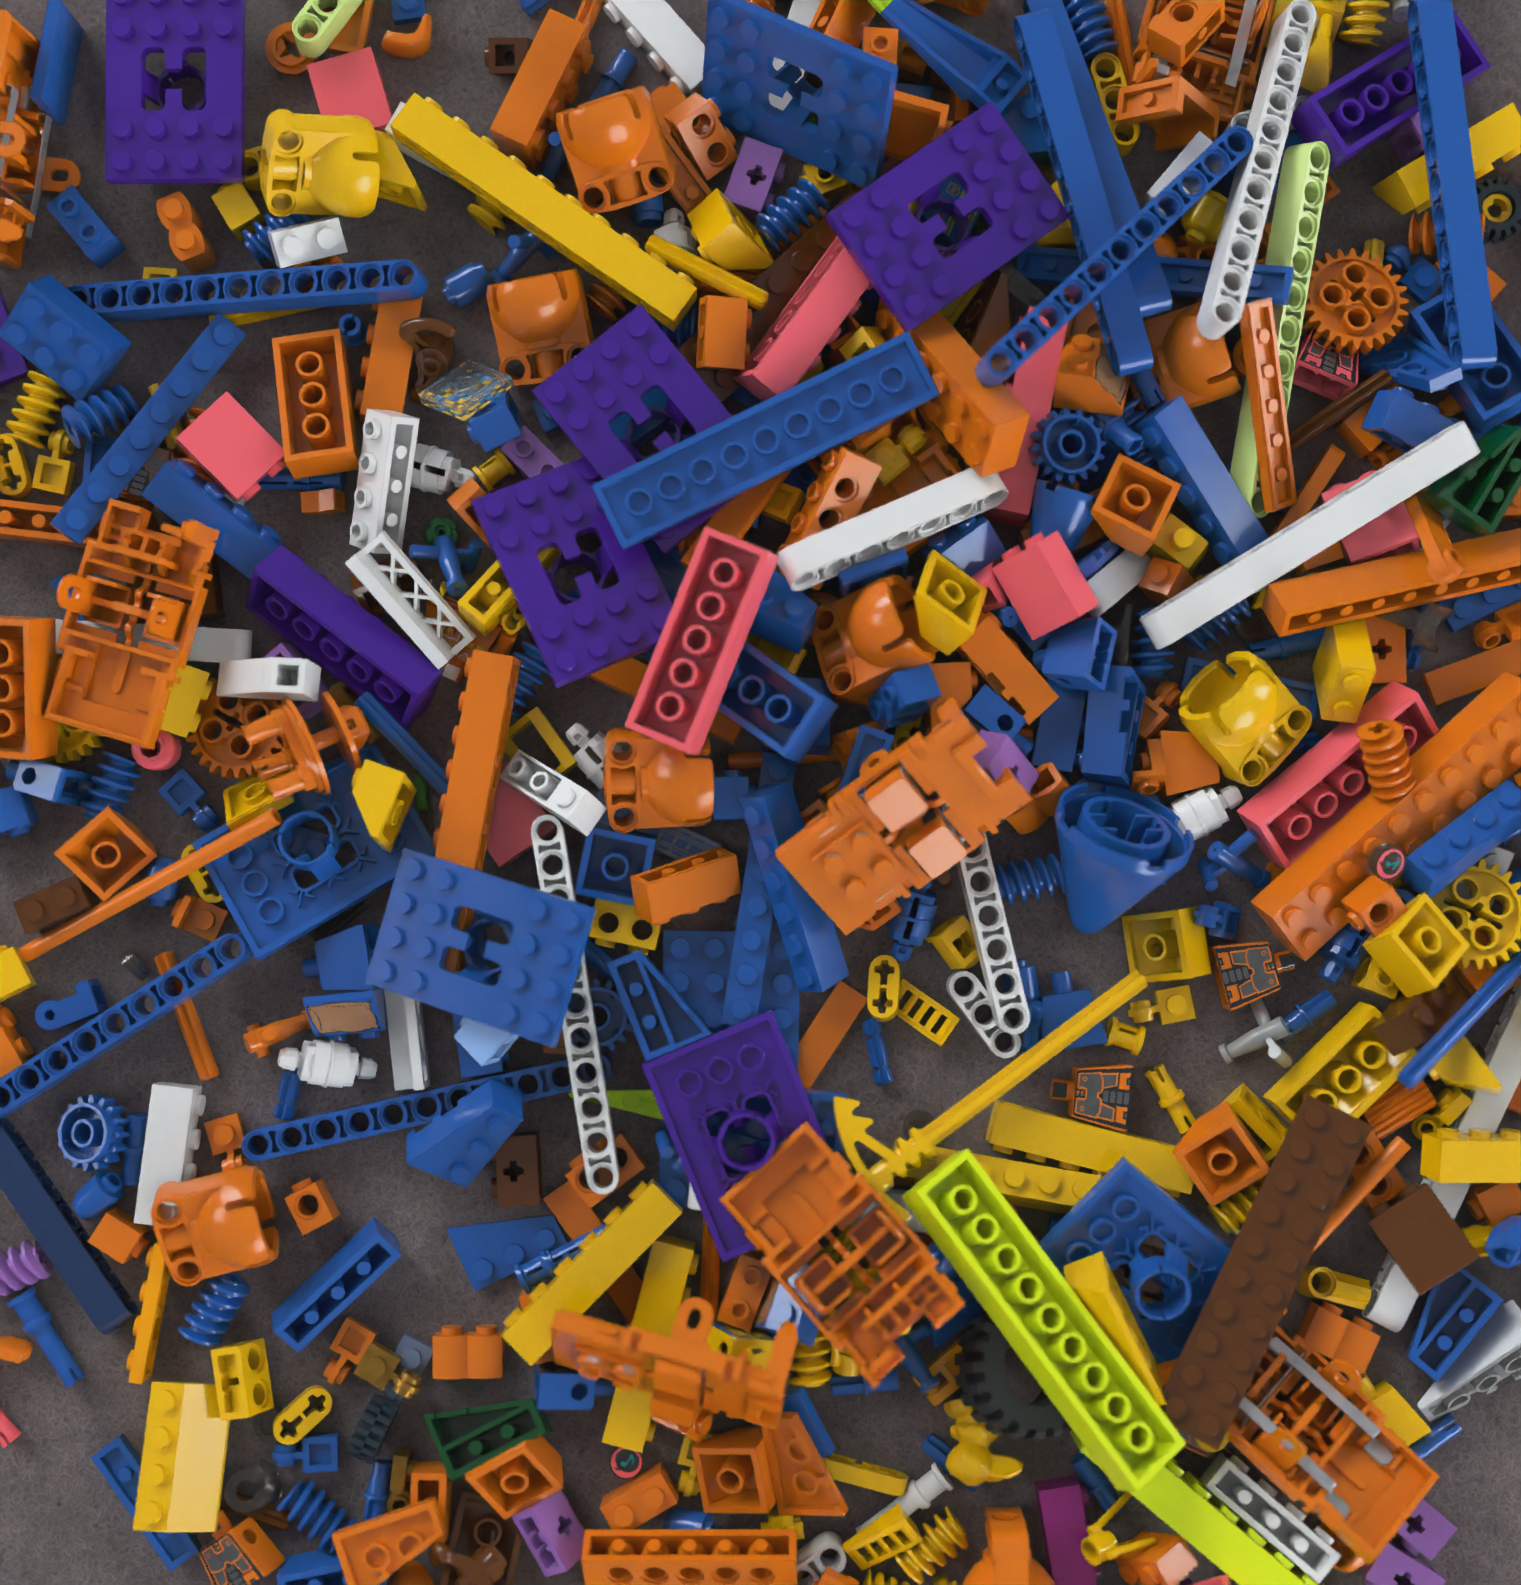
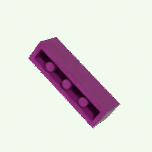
M1075 1475L1035 1481L1034 1485L1049 1575L1056 1585H1097L1095 1577H1101L1100 1565L1093 1566L1088 1563L1081 1551V1540L1089 1536L1087 1527L1092 1525L1091 1520H1086L1084 1507H1089L1086 1486L1080 1485Z

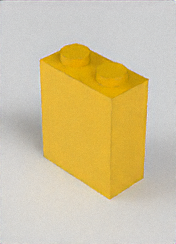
M1365 618L1327 626L1312 665L1322 720L1356 724L1376 673Z

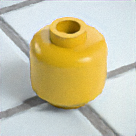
M1208 190L1182 215L1181 225L1187 231L1185 234L1186 238L1199 245H1203L1205 241H1217L1228 199L1218 192Z

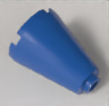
M1037 479L1033 492L1030 538L1039 532H1042L1044 537L1058 530L1072 555L1094 518L1090 511L1097 497Z

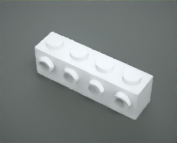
M366 410L361 455L358 462L357 487L354 493L353 518L350 526V545L363 549L381 532L385 531L402 550L419 418L391 410ZM382 543L371 551L374 554H391Z
M1220 1452L1201 1476L1200 1481L1207 1489L1320 1584L1341 1557L1331 1546L1335 1540L1318 1525L1314 1530L1303 1522L1306 1515L1291 1502L1284 1506L1274 1498L1278 1491L1264 1479L1260 1478L1258 1482L1254 1481L1247 1475L1250 1468L1233 1454L1229 1459Z

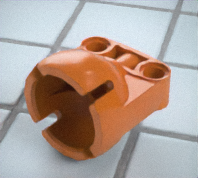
M644 85L637 86L631 90L626 89L580 104L577 109L569 108L556 114V127L578 191V201L583 205L582 209L588 213L598 214L613 211L651 199L668 191L674 183L676 171L671 163L652 97ZM654 167L664 168L669 176L668 182L662 185L656 184L651 178V169ZM595 187L601 190L604 197L603 203L595 205L589 202L586 195L587 189Z
M577 268L514 279L511 282L487 285L486 298L501 362L499 373L506 383L510 385L542 383L574 358L578 347L586 348L595 341L583 280ZM512 360H518L524 365L525 373L523 377H517L511 372L510 364Z
M1201 302L1143 321L1153 355L1151 371L1158 386L1166 397V401L1181 395L1189 409L1231 396L1243 388L1241 372L1233 366V354L1228 350L1225 335L1219 339L1211 340L1202 336L1198 330L1197 318ZM1130 378L1129 383L1134 399L1137 397L1141 398ZM1141 398V401L1137 404L1138 409H1146Z
M894 574L883 575L830 605L817 607L812 638L822 674L830 692L851 703H861L867 699L869 694L875 692L892 673L930 664L935 659L938 649L920 636L915 603L903 610L897 609V606L913 600L916 593L913 587L901 576Z
M623 727L610 730L604 739L603 789L606 811L613 830L619 833H628L634 829L693 827L711 822V815L714 809L713 763L710 759L703 758V755L707 756L710 754L709 735L707 734L700 754L695 755L686 753L634 730H628ZM618 742L630 744L629 748L624 752L618 753L612 750ZM620 808L631 810L626 817L621 818L614 815Z
M244 1165L183 1182L168 1181L157 1188L150 1211L153 1228L169 1272L174 1281L179 1285L193 1286L202 1279L247 1268L264 1266L277 1259L280 1243L279 1230L274 1226L261 1229L260 1223L274 1220L276 1218V1211L266 1176L257 1166ZM163 1202H171L174 1203L175 1206H168ZM185 1262H193L194 1265H189Z
M1020 1506L985 1507L984 1514L987 1520L985 1521V1532L988 1547L982 1552L983 1558L975 1563L965 1576L962 1585H1056L1042 1565L1032 1558V1551L1029 1549L1028 1531Z

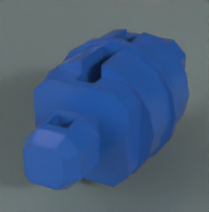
M932 880L919 890L914 885L909 888L911 896L907 899L903 895L899 898L896 897L902 911L886 923L890 928L888 936L894 939L891 953L892 957L896 960L906 962L910 958L914 945L922 946L923 939L928 938L932 925L936 921L935 914L938 908V903L935 901L936 892L928 889L931 888ZM914 896L920 898L917 908L912 907ZM907 921L913 922L911 931L905 930Z
M1347 923L1318 950V954L1326 959L1320 968V978L1328 983H1336L1341 979L1345 970H1357L1368 953L1362 944L1370 936V933L1364 929L1359 932L1350 923Z

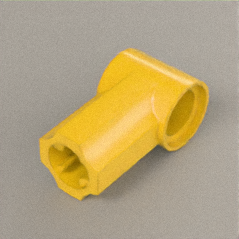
M1306 1266L1296 1286L1299 1293L1306 1297L1318 1298L1360 1310H1365L1367 1303L1370 1302L1372 1291L1370 1280L1319 1266ZM1315 1274L1320 1279V1285L1316 1291L1312 1286V1278Z

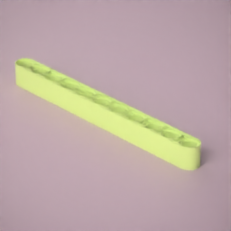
M1323 141L1292 145L1284 152L1265 265L1294 267L1288 306L1272 304L1286 415L1288 413L1330 165V151ZM1246 377L1230 475L1256 518H1263L1269 512H1264Z

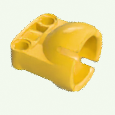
M286 109L272 112L266 121L260 161V187L269 212L278 217H286L291 214L338 215L361 218L372 213L376 207L379 193L380 166L375 161L353 159L354 153L374 155L378 152V141L374 126L370 120L357 115L297 114Z
M1235 651L1226 656V664L1237 674H1232L1219 660L1208 664L1192 678L1183 690L1180 697L1181 707L1178 710L1183 725L1221 766L1224 776L1229 780L1253 787L1263 782L1298 745L1311 727L1312 714L1307 707L1299 704L1264 660L1249 651Z

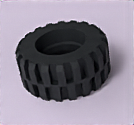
M981 1311L980 1317H975L968 1323L967 1329L970 1332L961 1334L958 1345L962 1347V1351L955 1354L954 1365H959L960 1375H955L956 1386H962L964 1394L960 1398L964 1406H972L974 1409L971 1412V1416L977 1423H986L985 1428L987 1431L994 1435L1002 1434L1004 1438L1012 1440L1054 1437L1062 1434L1063 1429L1071 1428L1043 1389L1031 1404L1023 1402L1013 1393L1007 1383L1004 1372V1358L1009 1342L986 1311Z

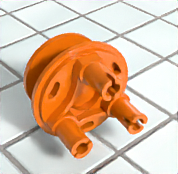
M324 691L320 693V704L329 728L310 735L296 706L288 697L282 699V705L278 709L269 712V715L240 726L249 746L277 734L282 737L283 747L280 748L281 752L252 762L255 773L258 772L257 777L261 783L288 770L290 771L266 781L275 802L303 789L306 792L314 789L317 793L321 792L324 796L330 794V784L318 751L333 744L337 745L343 759L353 773H355L358 767L362 768L358 750L363 748L370 730L358 706L343 705L338 707L329 692Z

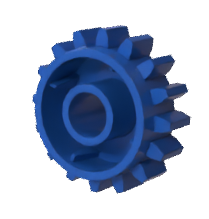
M1065 407L1059 412V415L1053 410L1046 415L1047 420L1042 418L1035 424L1039 431L1032 432L1029 438L1035 441L1036 444L1029 447L1028 452L1037 455V458L1031 464L1032 466L1041 464L1043 467L1040 472L1041 477L1050 473L1052 475V484H1057L1063 478L1065 486H1070L1075 482V479L1081 483L1088 479L1087 474L1092 475L1098 471L1095 463L1104 460L1105 456L1100 453V450L1106 446V441L1100 439L1099 434L1103 430L1102 428L1095 427L1093 416L1088 419L1082 416L1081 409L1070 414L1069 408ZM1063 439L1071 443L1073 447L1072 454L1067 453L1063 449Z
M594 978L593 986L590 987L593 1007L599 1006L604 1008L608 1015L607 1020L603 1024L596 1025L600 1052L604 1045H607L613 1051L615 1050L614 1041L616 1039L623 1043L626 1041V1037L622 1033L623 1030L632 1031L633 1028L630 1023L626 1022L628 1015L618 990L614 991L611 989L612 980L609 979L605 986H600L599 978ZM572 993L571 997L573 1000L572 1002L569 1001L568 1009L572 1012H581L585 1007L584 997L578 993ZM577 1028L573 1030L574 1037L572 1040L575 1044L581 1041L584 1043V1047L590 1043L591 1035L587 1029Z
M103 1094L78 1097V1103H69L68 1110L64 1115H61V1121L57 1129L58 1146L64 1153V1159L73 1161L72 1167H83V1171L110 1168V1163L120 1160L117 1151L127 1150V1146L122 1141L123 1138L130 1137V1132L124 1131V1125L130 1121L129 1118H121L120 1115L124 1107L114 1106L115 1098H105Z

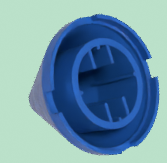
M1084 783L1069 787L1059 798L1055 809V823L1070 922L1080 933L1092 934L1103 930L1182 869L1189 860L1194 848V838L1191 831L1186 830L1184 834L1177 826L1180 817L1163 804L1144 794L1110 784H1105L1103 791H1087L1089 784Z

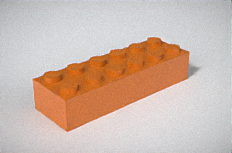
M880 297L874 326L880 328L882 331L881 335L887 342L905 333V331ZM939 311L909 332L940 393L937 398L920 407L926 413L928 419L933 421L944 434L946 440L961 454L966 464L971 466L980 478L1015 467L1030 413L1003 383L996 387H987L978 381L975 368L981 358Z

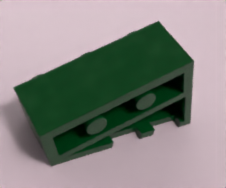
M1494 426L1477 442L1481 450L1478 455L1436 480L1419 497L1465 532L1493 534L1521 487V426Z
M535 1399L423 1415L450 1481L463 1479L468 1471L523 1441L542 1437L553 1432L545 1411L537 1409Z

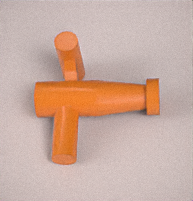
M303 1010L301 1015L275 1021L263 1027L260 1026L259 1022L246 1027L248 1033L243 1034V1040L250 1054L256 1052L259 1059L271 1054L269 1046L281 1042L305 1028L308 1030L312 1028L306 1011Z

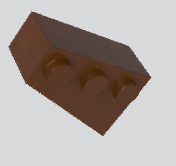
M1448 972L1436 989L1406 998L1399 991L1395 1000L1391 1001L1372 1027V1030L1394 1057L1430 1041L1470 998L1458 985L1455 976Z

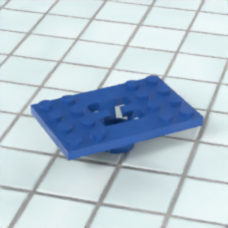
M708 0L701 96L705 99L711 98L721 112V116L718 117L720 123L757 141L780 148L784 153L860 187L866 188L879 179L882 172L898 65L748 1ZM773 56L785 61V64L778 71L772 65ZM800 68L818 75L823 81V86L816 89L804 77L798 80L802 76ZM788 91L793 97L784 110L772 106L769 102V93L783 98L785 92ZM813 112L818 116V126L807 121Z
M366 741L363 748L358 750L361 766H363L365 759L389 767L375 742L369 744ZM342 756L324 766L330 784V794L324 796L321 792L317 793L314 789L307 792L303 789L293 793L295 802L278 810L282 819L280 825L205 865L207 872L249 947L259 961L393 883L403 848H410L435 856L436 848L433 847V840L412 804L391 853L381 848L371 837L352 793L353 787L351 786L354 773ZM331 809L337 818L336 825L333 827L319 813ZM307 821H320L326 824L330 833L323 837L327 845L325 852L314 860L310 858L306 849L296 854L288 849L292 831ZM227 823L194 841L192 845L195 850H198L231 831ZM351 843L357 853V857L354 861L342 867L335 859V856L340 846ZM301 869L312 871L319 882L303 889L297 881L296 874Z
M403 848L365 983L549 1047L557 1046L596 908L417 850ZM463 906L474 909L484 918L473 923L468 930H461L457 926L458 916ZM494 923L505 929V934L508 940H510L508 944L487 942L483 958L498 962L501 966L496 969L485 965L482 959L477 957L479 956L478 939L482 931ZM451 947L462 950L465 960L470 965L458 973L448 970L445 965L447 954ZM500 974L496 985L486 983L494 976Z
M1124 1156L1038 1243L1064 1279V1265L1103 1251L1112 1272L1121 1264L1129 1265L1131 1269L1129 1278L1130 1290L1120 1284L1119 1286L1157 1364L1179 1358L1232 1248ZM1156 1234L1164 1240L1165 1256L1149 1257L1148 1254L1139 1248V1245L1149 1235ZM1187 1260H1188L1192 1265H1194L1193 1269H1192L1188 1274H1187ZM1157 1274L1152 1281L1161 1287L1164 1298L1159 1302L1147 1303L1140 1299V1287L1146 1279Z

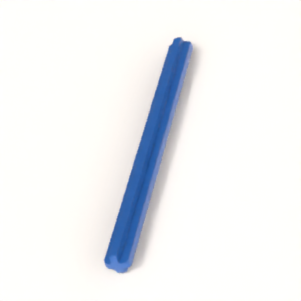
M1521 946L1519 947L1520 951L1515 954L1513 953L1509 957L1510 960L1505 962L1407 1063L1397 1075L1400 1083H1403L1408 1089L1414 1088L1521 975Z

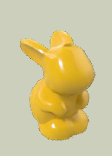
M961 1399L944 1403V1411L949 1417L955 1419L956 1424L950 1427V1435L959 1441L947 1455L945 1463L948 1472L965 1485L973 1487L985 1481L998 1482L1003 1479H1010L1022 1471L1023 1463L1012 1456L992 1454L990 1452V1445L1000 1434L994 1435L987 1431L985 1428L986 1423H977L971 1416V1412L974 1410L972 1406H964Z

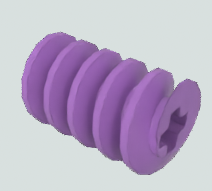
M29 1240L22 1241L21 1251L15 1245L9 1247L8 1256L3 1251H0V1297L8 1296L14 1290L19 1291L25 1288L27 1284L32 1285L38 1282L39 1279H46L51 1276L53 1264L37 1241L35 1247Z

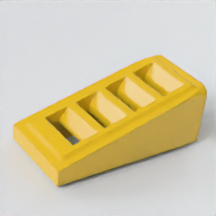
M902 978L900 1000L907 990L913 994L901 1010L899 1009L897 1016L941 1047L960 1018ZM918 998H920L924 1002L913 1018H911L907 1014ZM886 1001L883 1006L885 1008L892 1007V1004ZM931 1006L935 1011L923 1026L919 1022ZM944 1015L947 1017L936 1034L932 1033L931 1029L940 1016Z
M896 1504L843 1543L842 1547L863 1571L914 1547L923 1539L917 1525L902 1507ZM876 1541L878 1545L873 1547L871 1543ZM864 1547L868 1553L862 1556L858 1549Z

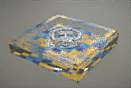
M466 360L418 395L422 405L466 421L511 389L514 384L510 375Z

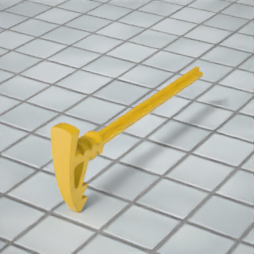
M1136 969L926 1127L922 1129L912 1127L909 1130L910 1138L907 1141L900 1137L896 1139L897 1148L893 1151L865 1132V1129L873 1123L871 1118L852 1114V1111L860 1105L858 1100L838 1096L833 1097L836 1128L845 1155L856 1174L860 1171L868 1183L873 1185L901 1219L907 1222L912 1218V1215L885 1194L886 1191L894 1186L893 1177L899 1175L904 1179L907 1176L906 1167L909 1165L915 1168L921 1166L920 1157L922 1155L928 1158L933 1157L934 1148L938 1143L1148 986L1145 977L1140 975ZM856 1141L861 1142L883 1159L867 1170L857 1153L854 1143Z

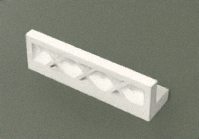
M385 531L381 532L368 545L345 562L348 568L438 670L477 637ZM382 543L391 553V566L379 565L369 553ZM397 561L402 565V567L397 566ZM397 572L408 573L414 579V592L402 591L397 586ZM420 587L425 593H420ZM409 598H414V604ZM420 599L432 600L438 607L437 619L427 618L420 612ZM443 614H444L449 620L443 619ZM432 624L437 625V630L433 627ZM443 625L456 627L464 636V639L452 648L443 638Z
M384 989L395 1091L426 1089L431 1084L422 1002Z

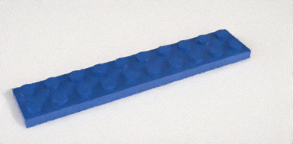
M907 331L591 486L623 551L937 398L940 393Z

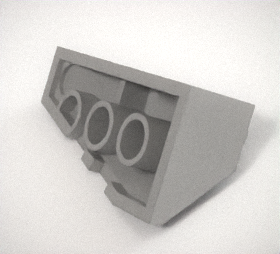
M1513 1299L1507 1303L1500 1304L1438 1382L1435 1380L1417 1403L1421 1412L1430 1422L1466 1405L1471 1399V1394L1476 1392L1489 1394L1496 1391V1384L1510 1375L1515 1381L1521 1379V1309Z

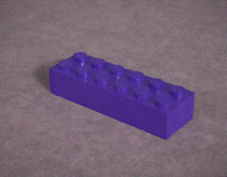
M1453 10L1464 89L1489 69L1491 65L1455 10ZM1410 37L1308 97L1293 112L1291 124L1304 143L1323 141L1328 146L1330 151L1328 172L1395 132L1409 117L1419 112Z
M282 545L254 568L245 608L334 677L342 681L356 694L361 696L364 692H371L406 730L428 709L444 670L441 668L438 670L429 658L411 646L406 638L397 635L384 625L380 618L371 615L358 605L354 598L344 594L332 585L324 575L318 574L305 564L297 554L291 553Z

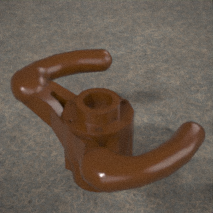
M429 317L413 318L403 321L399 327V336L413 347L416 356L415 363L418 369V379L410 388V396L414 403L427 408H433L438 405L435 401L439 398L443 400L439 404L444 405L448 402L445 401L447 397L458 400L466 395L462 391L453 393L450 396H432L427 392L435 378L442 377L448 371L456 355L454 350L455 342L452 339L456 335V328L442 320ZM420 330L432 331L434 333L431 336H429L421 332ZM426 376H428V379L425 383L423 380ZM429 400L433 401V403L429 406L425 404ZM451 404L448 408H453L458 405Z
M434 1542L429 1547V1558L434 1567L439 1568L443 1564H449L457 1569L456 1575L458 1579L455 1581L456 1585H494L505 1573L503 1569L507 1566V1562L502 1554L491 1544H488L485 1548L481 1546L471 1557L452 1552L443 1542Z

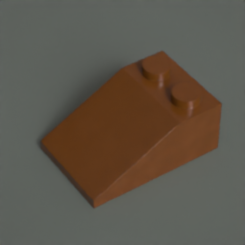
M1000 273L980 286L959 316L955 326L956 331L980 358L1010 332L1008 276L1004 273ZM990 360L992 368L1001 373L1000 365Z
M462 1490L449 1548L452 1552L471 1557L481 1546L485 1548L488 1544L493 1545L507 1562V1566L503 1569L505 1573L494 1585H512L523 1536L512 1517L504 1520L479 1493ZM445 1564L440 1585H456L455 1581L458 1577L455 1567Z

